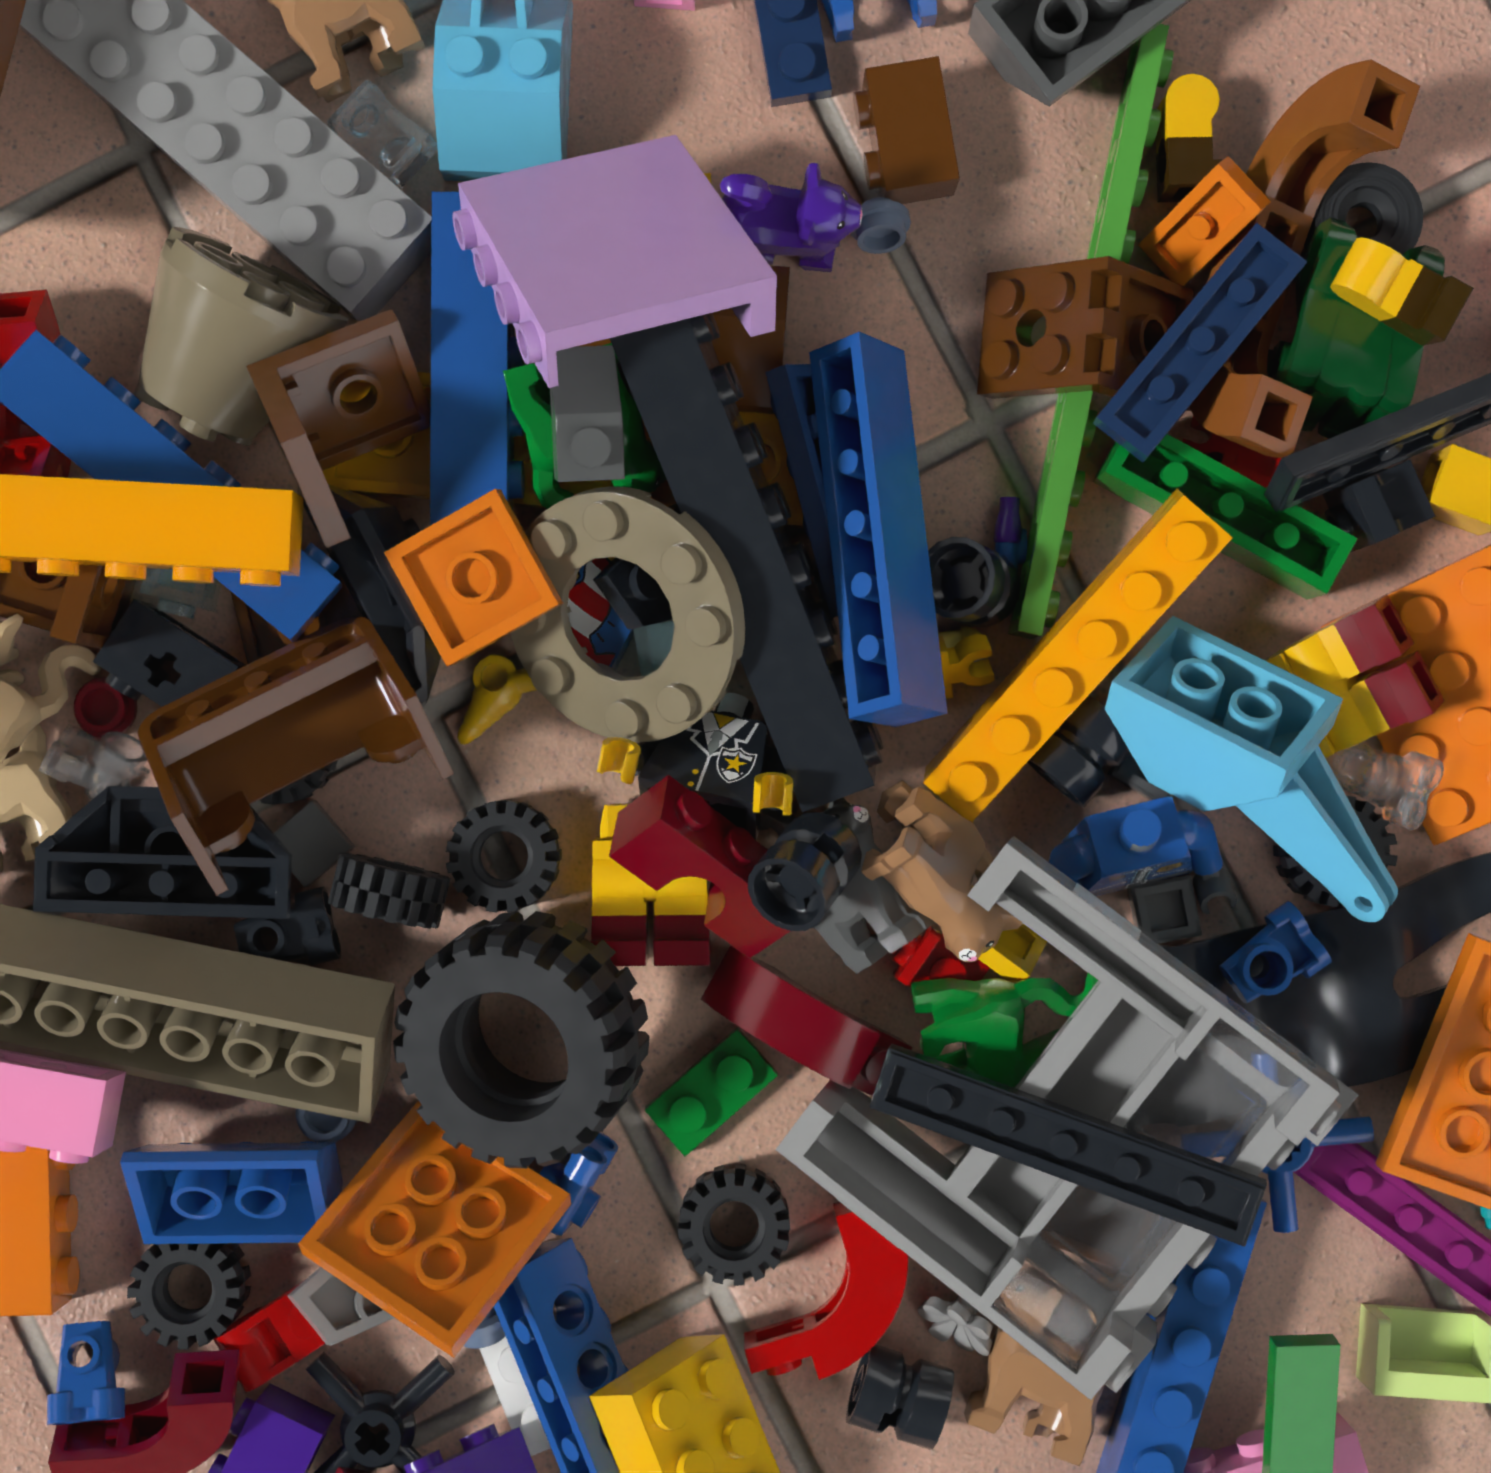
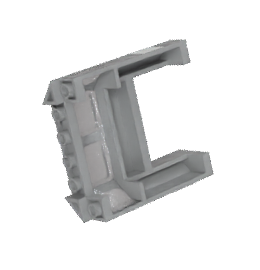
M1013 836L1005 844L968 893V897L988 912L997 903L1098 980L1015 1087L1016 1089L1258 1176L1266 1165L1273 1171L1276 1170L1286 1160L1295 1145L1298 1146L1305 1137L1318 1146L1359 1096ZM830 1080L812 1100L776 1148V1151L1087 1398L1092 1400L1104 1384L1117 1393L1156 1344L1158 1323L1146 1315V1313L1148 1312L1153 1317H1157L1165 1309L1177 1290V1286L1172 1281L1186 1264L1193 1269L1197 1268L1208 1256L1217 1238L1209 1233L972 1145L967 1148L957 1163L954 1164L895 1117L869 1108L872 1099L862 1091L854 1087L848 1089Z

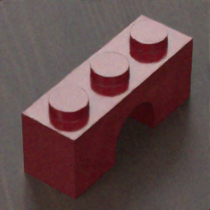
M667 775L618 812L609 857L656 891L671 881L682 877H698L710 881L704 926L748 958L753 957L791 932L775 926L762 917L753 905L748 892V876L768 849L757 842L747 830L737 827L708 805L705 799L698 793L688 790L673 777Z

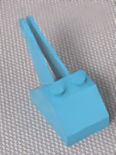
M572 0L442 1L435 24L432 90L439 170L445 181H470L567 159L573 21Z
M1172 616L1112 680L1105 706L1107 714L1147 781L1204 812L1232 806L1238 807L1325 886L1352 916L1364 922H1377L1384 917L1388 908L1397 898V885L1383 864L1318 746L1334 726L1343 698Z

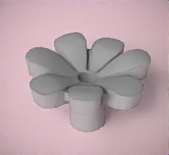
M959 1295L955 1301L949 1302L932 1296L928 1300L926 1299L918 1308V1313L921 1317L934 1322L928 1331L936 1339L944 1342L952 1335L954 1336L955 1343L962 1349L973 1352L975 1349L983 1356L989 1355L993 1340L990 1338L993 1327L987 1319L978 1316V1310Z

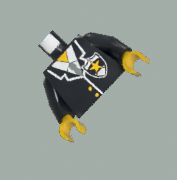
M726 693L716 706L715 711L712 710L691 727L668 738L635 743L621 737H609L602 742L596 772L601 774L608 771L618 772L621 774V781L626 784H632L635 776H639L640 796L667 775H670L688 790L702 796L708 805L737 827L747 830L755 840L759 833L761 809L783 810V815L789 816L792 813L793 778L786 774L777 749L768 745L767 725L762 721L751 719L754 710L753 704L749 699L737 693Z

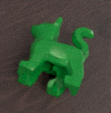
M612 343L605 344V345H601V346H610V345H612ZM615 353L622 410L625 479L611 481L616 487L635 488L651 493L661 483L666 481L667 478L654 446L645 437L641 414L632 394L621 378L618 367L620 363ZM531 363L504 370L503 375L511 409L526 433L533 468V489L541 505L548 509L575 494L560 488L559 482L554 478L550 388H548L537 366Z
M1088 973L1084 991L1075 996L1070 995L1051 978H1026L1015 982L1001 978L978 981L943 978L911 982L915 1013L932 1012L934 1023L921 1030L920 1044L923 1055L1015 1088L1060 1030L1058 1028L1023 1044L1025 1007L1035 1000H1041L1054 1013L1070 1017L1098 980ZM956 1042L962 1043L961 1049L940 1055L945 1045Z

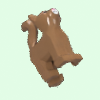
M266 0L279 9L289 36L314 63L317 70L309 80L317 97H323L327 103L352 92L350 74L341 46L366 35L373 46L369 60L380 77L404 67L403 52L410 50L418 52L425 48L412 13L403 0Z
M903 780L882 792L877 813L886 823L897 820L903 830L895 844L882 854L875 849L866 852L861 872L867 878L874 880L883 876L910 908L939 924L945 939V948L953 952L958 959L964 962H974L981 954L996 946L1003 931L1018 929L1023 925L1021 921L997 903L988 912L967 896L972 889L974 874L977 880H979L994 860L985 849V842L974 823L958 815L948 805L936 799L930 791H926L919 786L912 789Z
M1043 1272L1040 1279L1022 1276L1015 1281H1010L994 1302L997 1309L1070 1367H1073L1074 1359L1084 1344L1040 1333L1055 1313L1061 1301L1060 1292L1052 1289L1053 1278ZM1107 1272L1099 1278L1108 1285L1118 1286L1127 1279L1129 1274L1124 1272ZM1085 1304V1314L1094 1328L1095 1314ZM998 1327L992 1339L993 1343L988 1355L987 1383L983 1390L972 1392L966 1403L964 1415L967 1424L995 1434L1004 1422L1014 1402L1021 1395L1041 1403L1038 1410L1026 1413L1023 1422V1435L1031 1438L1035 1435L1047 1438L1055 1431L1060 1436L1053 1438L1050 1450L1051 1456L1080 1467L1094 1432L1096 1407L1105 1384L1090 1400Z

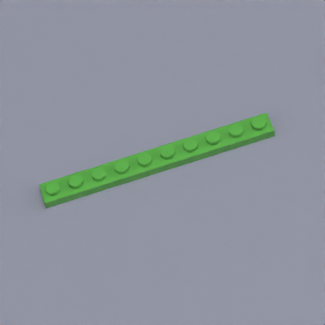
M1159 24L1130 47L1086 259L1110 256L1129 264L1136 238V231L1127 229L1131 207H1139L1141 205L1148 181V170L1140 169L1144 146L1151 148L1154 144L1161 119V110L1152 109L1157 87H1165L1173 62L1174 51L1165 49L1169 30L1168 25ZM1093 391L1058 393L1027 539L1026 560L1022 564L1019 577V599L1012 611L1008 630L1009 635L1034 639L1042 636L1044 627L1051 628L1054 625L1060 602V592L1052 590L1056 566L1065 567L1073 538L1072 531L1064 530L1069 506L1075 508L1078 506L1085 483V471L1077 470L1082 446L1090 447L1096 430L1093 422L1098 416V411L1089 409Z

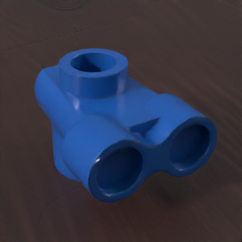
M1286 901L1266 915L1264 919L1267 926L1219 965V969L1233 990L1246 1004L1261 995H1276L1289 986L1293 977L1302 974L1306 978H1310L1332 962L1329 953L1313 935L1301 912L1290 901ZM1258 954L1263 960V970L1259 975L1251 977L1250 964Z
M599 1133L594 1141L578 1154L572 1153L566 1166L558 1162L544 1166L539 1173L570 1193L571 1205L551 1230V1233L562 1236L572 1223L582 1228L596 1208L601 1195L592 1189L599 1176L606 1172L618 1150V1145L607 1135Z
M110 1321L63 1325L56 1393L47 1395V1425H64L125 1418V1388L116 1387L115 1376L120 1360V1352L117 1343L112 1339ZM85 1343H89L93 1349V1357L87 1365L77 1367V1353Z

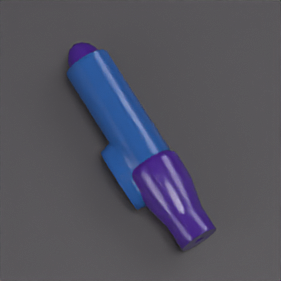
M1000 497L999 513L994 528V551L1006 556L1016 567L1018 573V565L1025 563L1027 555V530L1022 528L1019 513L1020 498Z

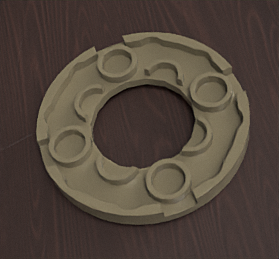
M608 486L586 490L554 504L540 514L525 531L527 538L564 604L510 634L516 652L534 687L563 715L579 726L607 738L621 737L633 742H650L668 738L691 727L711 712L724 698L729 690L727 686L732 678L736 661L743 655L745 644L744 608L736 578L727 559L710 534L686 512L678 514L664 504L651 499L652 493L629 487ZM616 557L637 564L657 581L670 603L674 622L671 651L660 668L647 676L624 677L619 675L610 666L594 662L586 655L588 653L587 648L581 647L572 633L568 613L572 611L570 606L567 607L569 591L576 583L577 573L580 568L593 559Z

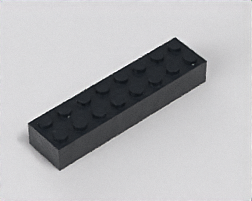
M709 313L612 337L610 341L680 513H688L710 534L727 559L736 578L745 618V644L740 661L786 774L793 778V791L801 811L811 810L875 786L876 765L883 762L880 750L883 749L880 734L875 723L849 719L843 659L838 660L833 649V645L836 644L834 635L838 634L834 618L830 617L825 599L818 602L814 601L809 585L812 584L811 577L815 576L803 542L798 541L792 544L785 525L788 524L787 519L792 517L789 505L779 482L777 481L770 485L767 483L760 465L764 462L763 459L768 458L763 439L755 422L744 425L736 405L737 401L744 398L740 381L731 362L720 365L711 341L720 337L713 314Z

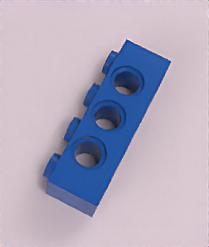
M566 1238L542 1242L494 1305V1309L561 1473H619L604 1433L602 1434L601 1426L589 1396L629 1370L623 1364L611 1335L610 1320L597 1301L587 1276V1264L581 1253L576 1249L573 1239ZM554 1304H555L556 1312H557L556 1321H555V1318H554V1315H553V1305H554ZM578 1363H579V1367H580V1375H579V1377H578V1374H577V1364H578Z

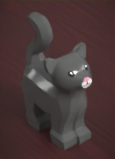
M843 797L829 802L828 809L821 813L834 816L847 825L856 836L862 851L861 867L819 924L814 928L842 958L844 964L858 974L888 952L893 953L908 944L932 926L935 921L910 908L883 876L870 880L861 872L867 851L875 849L882 854L883 852L874 843L872 822L868 810L861 805L848 803ZM763 808L761 809L759 830L772 828L780 836L796 817L792 813L790 816L783 815V810L781 809L771 810ZM866 920L872 926L876 934H871L867 927Z

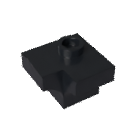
M1411 460L1388 469H1381L1323 494L1329 508L1325 511V520L1358 538L1351 552L1376 544L1436 517Z

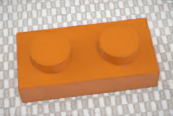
M1227 156L1197 184L1138 246L1172 282L1184 286L1259 215L1271 201L1239 166Z

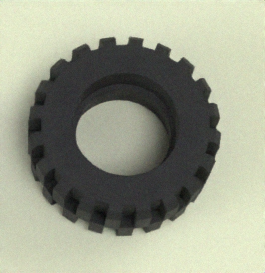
M518 911L502 913L491 922L483 919L467 928L425 962V966L412 976L404 989L407 999L398 1005L394 1021L396 1029L404 1031L393 1040L395 1060L397 1063H405L406 1071L400 1076V1080L406 1094L409 1096L415 1093L421 1103V1106L416 1110L427 1125L434 1121L442 1128L445 1133L441 1138L454 1148L458 1149L461 1144H464L473 1149L471 1157L492 1164L497 1157L504 1158V1166L508 1168L527 1169L535 1158L538 1165L548 1166L561 1162L568 1153L578 1154L589 1146L598 1134L604 1131L637 1087L644 1072L641 1062L648 1055L650 1036L645 1031H638L648 1020L646 1006L641 998L635 1000L632 998L630 991L636 986L637 982L629 968L625 967L620 971L610 960L616 952L603 939L595 946L584 938L587 928L571 920L562 928L555 926L556 917L549 913L535 911L525 920ZM491 992L509 993L522 997L542 1009L554 1022L564 1040L568 1056L567 1079L557 1082L532 1081L518 1076L503 1066L488 1048L481 1032L479 1006L482 994Z

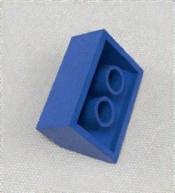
M336 1142L148 1144L123 1152L120 1161L144 1244L299 1243L342 1192L343 1186Z

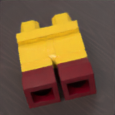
M1388 594L1277 651L1265 660L1343 698L1334 726L1318 745L1325 758L1337 751L1352 747L1407 722L1410 724L1430 716L1445 701L1418 650L1356 679L1355 675L1403 655L1414 644Z
M630 803L605 804L600 824V836H597L592 841V926L590 942L596 946L603 939L616 952L610 958L615 966H646L649 959L648 902H654V966H710V929L704 926L709 896L708 880L698 877H682L671 881L656 891L611 859L609 853L618 812Z

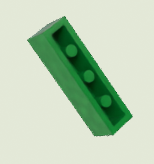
M1166 434L1144 463L1115 441L1092 481L1152 515L1176 489L1180 490L1233 537L1220 551L1221 553L1306 600L1325 595L1329 592L1358 539L1298 505L1275 512L1264 496L1267 488L1169 434Z

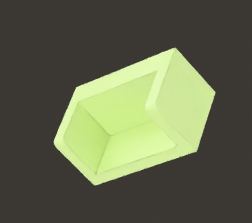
M1361 1303L1356 1377L1374 1395L1491 1403V1318L1484 1312Z

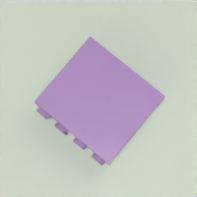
M676 135L458 183L461 210L454 211L452 218L459 246L463 251L469 249L472 251L475 270L483 287L491 286L494 290L495 303L502 323L504 325L513 324L516 330L518 347L526 364L535 363L548 388L559 386L556 351L729 308L733 310L750 337L775 331L777 275Z

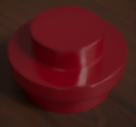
M107 677L94 678L85 683L77 692L73 708L77 723L86 733L98 738H114L122 735L132 726L137 716V700L125 696L105 682Z

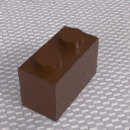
M939 56L865 68L862 91L853 92V102L858 129H869L872 151L864 152L863 155L868 189H879L880 197L889 198L901 204L954 196L960 176Z

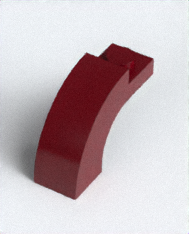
M733 946L729 947L700 999L735 1025L798 1063L848 1089L854 1087L871 1096L874 1094L890 1045L893 1043L909 1050L913 1048L899 1037L811 992L777 968L755 957L748 958Z
M239 1349L175 1353L170 1386L154 1398L139 1403L126 1404L125 1418L56 1425L48 1460L51 1473H186L196 1468L219 1449L229 1433L239 1375Z

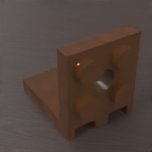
M1110 256L987 273L977 395L997 399L1095 391L1113 397L1192 302L1194 290ZM1044 316L1046 319L1045 333L1033 346L1031 341L1033 326L1038 319Z
M392 309L246 366L326 548L348 540L351 537L328 486L323 470L430 428L431 407L399 320ZM357 380L371 383L370 391L361 400L346 402L340 399V394L347 384Z
M12 561L11 573H0V617L8 619L18 613L23 617V624L50 631V637L73 644L97 648L103 647L116 627L123 602L130 603L136 580L105 577V566L79 565V576H57L48 583H41L34 577L31 570L32 562Z

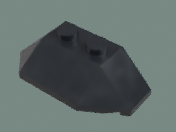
M328 484L351 537L350 539L326 548L305 499L303 500V507L329 556L340 566L337 571L341 575L362 617L370 620L415 691L422 707L425 708L441 655L384 554L385 551L420 532V529L413 518L403 521L394 505ZM298 485V494L303 497V494Z
M108 786L73 815L53 835L47 837L35 848L33 911L290 918L292 854L251 807L255 816V822L245 841L232 850L215 854L229 889L216 896L171 821L159 788Z

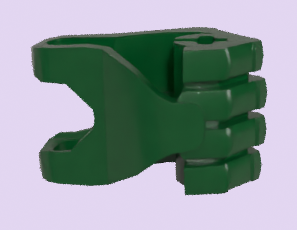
M1332 217L1319 224L1315 229L1303 258L1307 263L1297 276L1296 306L1298 323L1293 342L1279 341L1273 350L1269 349L1267 357L1268 377L1312 396L1301 431H1312L1319 422L1318 434L1328 439L1408 407L1414 395L1424 346L1348 303L1332 291L1330 286L1354 241L1358 238L1355 229L1349 224ZM1423 245L1411 248L1402 254L1405 259H1412L1439 275H1444L1445 258L1438 249Z

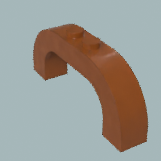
M1370 59L1343 66L1329 73L1297 98L1269 132L1246 172V175L1266 195L1271 203L1216 255L1207 282L1256 223L1298 255H1301L1316 210L1324 194L1337 176L1352 162L1366 154L1398 149L1400 147L1420 85ZM1290 284L1189 406L1194 418L1207 431L1265 456L1283 458L1293 454L1312 400V396L1268 377L1267 357L1270 342Z

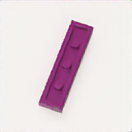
M1351 1143L1314 1147L1309 1160L1293 1173L1491 1317L1490 1239L1412 1182L1383 1172L1375 1164L1377 1157L1360 1144Z

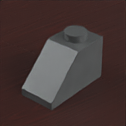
M579 346L556 351L559 386L550 388L554 478L558 482L625 479L622 410L613 346Z

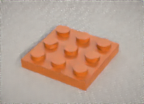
M418 1100L298 1245L304 1256L455 1358L570 1207L571 1199L570 1193L529 1167L527 1169L508 1168L504 1166V1158L497 1157L492 1164L471 1157L473 1149L464 1144H461L458 1149L454 1148L441 1138L445 1133L442 1128L434 1121L427 1125L416 1110L421 1106V1103Z

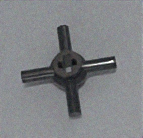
M322 1352L305 1370L345 1412L340 1426L343 1445L314 1473H335L338 1467L355 1468L358 1464L376 1468L394 1464L401 1473H406L404 1465L422 1457L412 1446L416 1434L414 1412L455 1374L448 1360L441 1355L436 1356L397 1394L386 1390H372L363 1393L325 1352ZM382 1422L389 1429L388 1432L382 1430L375 1435L370 1432L368 1426L375 1427Z

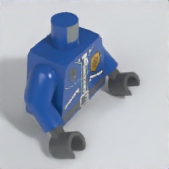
M1172 796L1085 817L1062 840L1061 844L1055 846L1050 853V864L1094 896L1127 889L1139 884L1189 874L1194 871L1196 874L1193 878V886L1203 913L1210 914L1207 903L1216 896H1227L1231 908L1237 904V897L1229 873L1226 869L1222 868L1223 860L1214 826L1210 819L1199 811L1187 809L1177 811Z

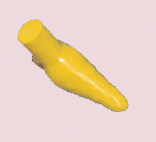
M490 654L480 660L474 668L473 682L475 688L472 692V699L464 716L463 723L458 730V742L461 745L471 743L507 712L513 710L519 703L523 693L537 690L525 668L517 669L509 658L502 655Z

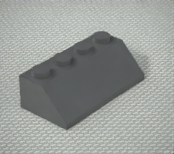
M978 0L973 6L968 34L1006 82L1050 107L1191 0Z

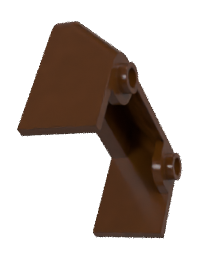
M361 616L337 620L155 710L144 719L138 729L139 740L170 819L216 896L229 889L215 854L232 850L245 841L255 822V816L250 804L363 747L372 760L392 764L407 761L424 748L442 780L454 774L415 691L370 620Z

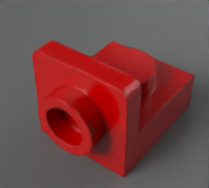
M932 926L908 944L896 950L892 956V960L899 964L893 975L897 980L911 987V982L943 978L978 981L983 979L990 968L979 959L974 962H964L958 959L953 952L945 948L943 934Z

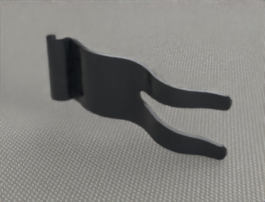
M1491 852L1440 867L1398 887L1397 898L1388 908L1384 917L1377 922L1361 921L1352 916L1345 907L1303 915L1313 935L1329 953L1332 962L1310 978H1306L1302 974L1293 977L1289 986L1276 995H1261L1247 1004L1238 997L1219 969V965L1260 932L1267 924L1240 929L1186 944L1160 946L1227 996V1002L1235 1010L1307 1064L1312 1065L1316 1062L1348 1087L1378 1081L1414 1068L1447 985L1409 997H1400L1394 990V976L1399 968L1415 959L1451 932L1491 913ZM1258 954L1250 964L1251 977L1259 975L1263 970V960ZM1219 1018L1212 1028L1256 1061L1255 1044ZM1199 1043L1186 1061L1178 1057L1132 1115L1126 1126L1130 1130L1136 1131L1142 1130V1125L1149 1123L1170 1122L1175 1123L1177 1126L1206 1123L1251 1108L1260 1103L1259 1088ZM1282 1065L1283 1080H1293L1297 1077V1075Z

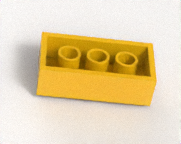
M724 1334L680 1337L589 1396L619 1473H780Z

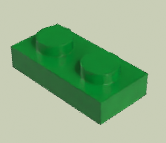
M737 1026L645 1107L644 1111L683 1156L686 1157L778 1076V1072Z

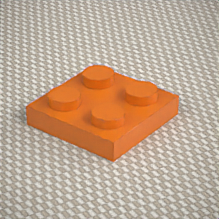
M494 489L384 552L447 667L457 664L564 604L501 489Z

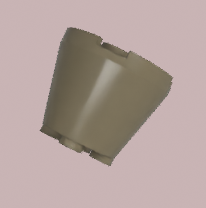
M172 227L160 252L139 380L133 394L139 400L152 407L165 411L170 408L181 414L182 418L179 425L195 436L215 441L218 433L236 443L250 446L253 439L268 424L270 419L246 366L344 328L348 318L339 314L341 307L330 298L274 265L269 268L261 262L238 252H233L230 256L229 254L233 247L228 243L197 231Z

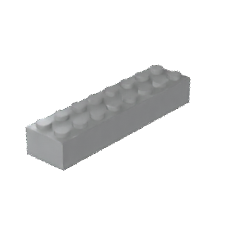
M26 0L19 26L22 31L332 301L338 304L355 321L359 322L377 315L430 255L432 216L183 0Z

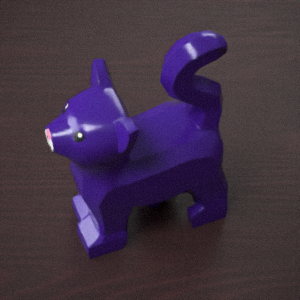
M810 163L808 165L801 190L770 185L762 178L749 174H731L724 177L720 183L721 192L725 194L722 200L769 265H773L775 255L799 256V266L803 270L832 272L835 250L840 246V241L861 225L863 216L862 205L852 198L842 186L823 179L818 163Z

